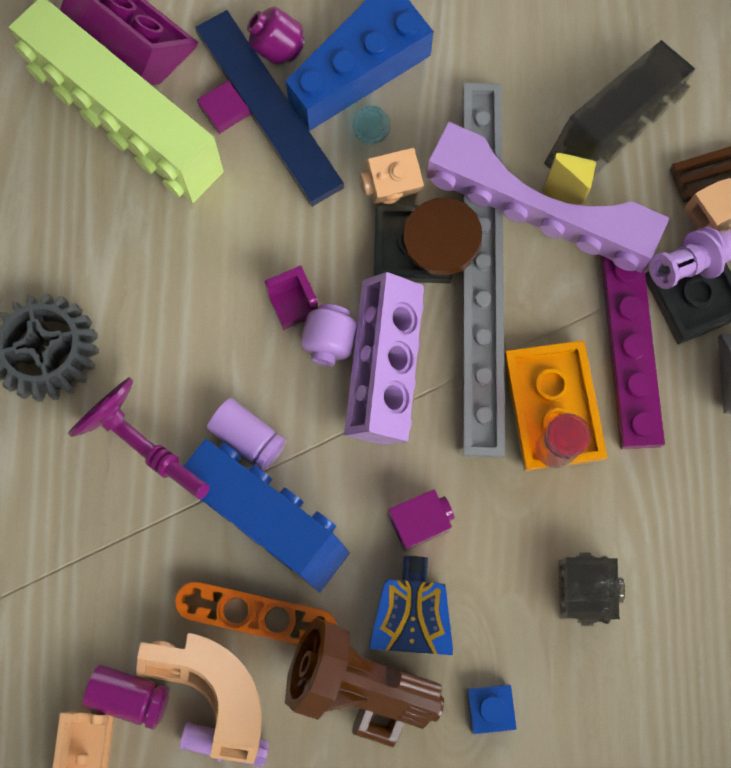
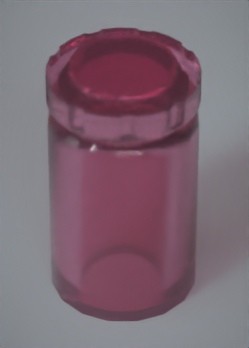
M565 413L564 415H558L548 424L536 440L535 451L537 457L543 464L551 468L567 466L588 447L591 438L590 428H588L584 419L575 414Z

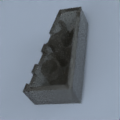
M660 40L570 116L544 164L550 169L556 153L585 158L596 162L595 176L621 152L624 146L629 142H634L649 122L655 123L667 110L670 101L676 104L687 93L690 85L686 82L696 68Z

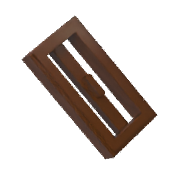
M731 146L680 161L671 166L669 170L683 203L690 201L696 192L718 181L688 189V184L730 172L731 161L684 176L682 174L731 159Z

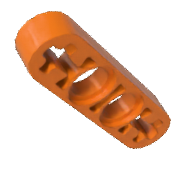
M201 582L185 584L179 589L175 600L177 611L188 620L297 645L305 633V630L299 629L300 638L291 637L297 625V611L305 612L301 621L312 623L315 618L323 617L326 622L337 625L335 618L330 613L321 609ZM196 589H200V595L203 599L216 602L215 593H222L223 596L217 605V619H210V615L213 612L212 609L198 607L195 614L190 613L191 606L185 604L186 596H194ZM235 598L243 599L248 606V615L240 623L230 622L225 615L227 603ZM276 607L285 609L290 617L288 627L279 633L270 631L266 625L268 612Z

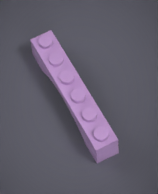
M448 122L428 163L426 178L430 179L438 188L446 191L455 190L466 195L476 205L482 207L489 205L502 211L512 221L532 224L540 228L542 233L551 238H563L575 243L581 251L591 255H602L613 260L614 264L619 268L627 271L636 270L641 273L652 259L669 220V217L633 201L613 206H583L547 197L526 186L510 173L495 156L485 137L451 122Z

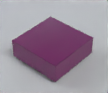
M229 80L197 99L200 109L218 134L250 115L249 108Z

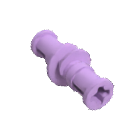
M706 226L688 233L683 241V246L679 247L676 251L669 254L660 252L652 257L649 262V272L652 280L662 289H669L677 285L678 281L685 277L700 274L707 279L720 276L724 271L725 263L731 261V229L718 231ZM666 266H669L670 268L669 270H666L664 272H658L659 269L664 268Z

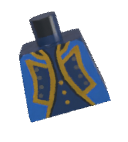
M403 556L402 580L384 581L369 649L453 655L446 586L443 583L427 582V557Z

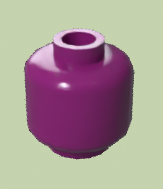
M269 7L263 12L257 11L251 17L247 26V31L250 32V48L275 65L294 61L302 51L305 42L302 36V25L278 7Z

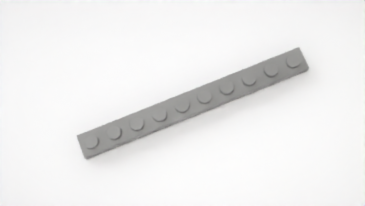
M464 83L463 128L485 137L493 153L501 163L502 84ZM463 194V202L477 214L481 223L482 247L478 255L471 261V264L463 270L462 458L503 459L505 457L503 212L489 205L487 207L476 205Z

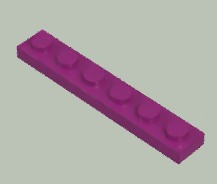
M600 255L621 449L661 448L665 445L645 269L641 273L636 270H623L616 266L613 260Z

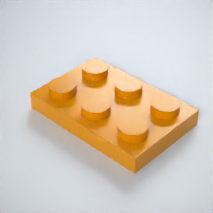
M585 341L505 351L504 362L524 472L607 459L608 456Z

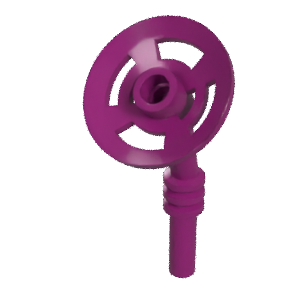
M131 377L125 379L103 397L68 432L70 437H76L88 431L90 432L99 426H102L107 432L112 430L143 456L145 464L163 478L170 477L198 499L204 498L209 492V485L179 464V458L162 445L155 446L123 419L126 414L120 408L131 390L133 384Z

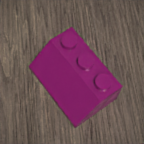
M63 0L60 8L61 12L150 85L161 84L198 45L197 40L146 0Z

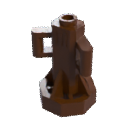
M315 618L300 638L288 670L285 704L293 712L319 720L327 711L348 706L358 707L359 711L352 727L353 735L390 747L396 745L404 723L424 729L430 721L436 722L441 717L444 709V698L441 696L442 686L440 683L362 658L349 645L350 632L344 628ZM373 713L390 718L388 725L383 726L371 722Z

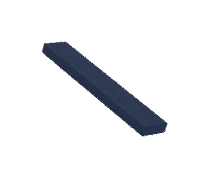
M228 10L196 26L195 29L198 37L226 79L229 80L249 108L250 115L311 207L344 189V182L257 53L250 48L248 40Z

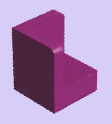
M301 265L264 282L269 300L283 330L306 321L308 313L318 309L317 298Z

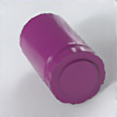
M98 665L86 687L83 707L137 725L145 724L146 728L154 730L165 713L170 688L162 684L157 687L155 682L110 667Z

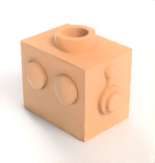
M415 148L369 158L364 167L365 172L360 173L365 196L371 195L373 205L381 203L393 204L401 198L417 195L424 187Z

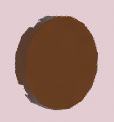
M435 198L422 203L410 214L404 226V245L410 260L415 265L417 264L420 268L424 269L425 272L432 275H452L465 270L476 255H478L482 247V226L477 214L466 203L454 198Z

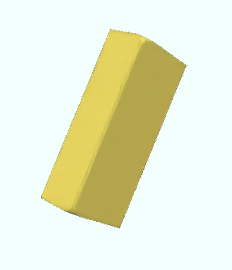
M556 153L542 192L547 197L565 203L583 205L591 189L596 162L572 155Z

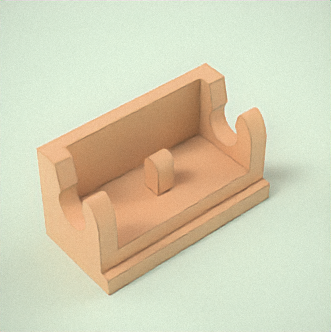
M77 710L60 713L52 768H108L115 717L101 712Z

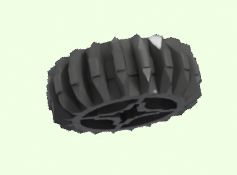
M44 293L39 303L34 296L29 295L24 307L18 302H12V308L15 312L10 316L5 312H0V318L4 321L3 325L0 326V380H4L3 387L10 392L16 390V394L22 399H27L32 394L34 400L43 402L46 393L53 400H59L61 388L69 394L74 393V386L71 383L75 379L81 383H86L87 378L81 372L83 369H95V363L88 357L99 354V348L92 344V342L98 339V334L94 329H89L92 321L88 315H82V309L77 304L69 306L67 299L61 296L54 302V299L49 294ZM44 322H61L68 325L71 331L62 333L60 330L50 332ZM27 331L24 338L20 340L21 336ZM45 339L49 346H44L46 350L42 352V357L37 351L42 349L40 346L44 344ZM69 354L64 363L59 366L60 359L64 355ZM25 362L27 365L36 363V366L42 370V375L31 376L23 374L19 371L17 363Z

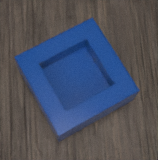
M511 685L467 689L473 734L517 730Z

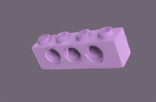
M389 272L362 280L344 436L380 445L408 442L412 424L413 392L416 385L417 353L420 346V323L424 307V285Z

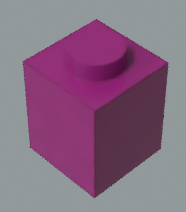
M435 489L388 509L387 514L404 552L448 533L452 529L450 521L455 519L445 496L439 498Z

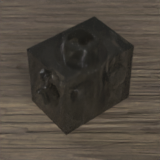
M582 552L579 553V556L565 557L558 560L561 620H577V623H581V626H594V623L597 622L609 624L610 620H620L619 603H623L625 599V583L623 577H618V558H608L607 556L599 558L592 556V553Z

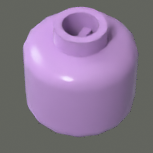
M321 304L319 309L312 310L306 317L301 346L307 353L312 355V362L324 366H334L336 360H345L352 353L357 331L356 321L350 317V311L346 308L332 304Z

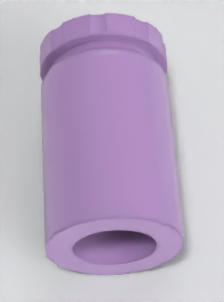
M233 398L226 400L217 409L207 425L208 431L233 448L248 462L255 463L262 471L275 462L287 441L282 435H277L271 427Z

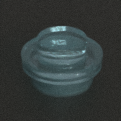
M377 106L362 108L353 119V132L364 143H379L389 134L390 119Z

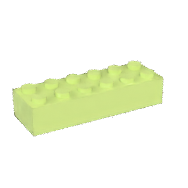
M37 0L9 26L17 42L14 45L15 50L28 62L25 66L28 72L41 84L45 81L53 86V92L67 106L73 103L81 109L79 113L93 128L96 129L100 125L108 132L107 137L118 149L124 151L127 148L136 155L134 159L144 171L150 175L155 171L164 179L162 183L174 196L179 198L183 195L194 203L224 172L214 136L48 0Z

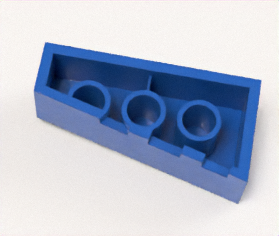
M366 0L285 80L288 101L307 129L311 131L430 57L434 31L409 0Z
M205 438L183 465V467L210 487L208 494L200 500L227 521L233 523L235 527L255 543L264 547L266 551L291 571H295L320 593L350 554L333 533L336 525L318 511L312 517L303 511L300 507L304 502L284 487L280 493L269 485L273 479L253 464L249 470L239 463L242 456L226 443L222 442L217 447Z

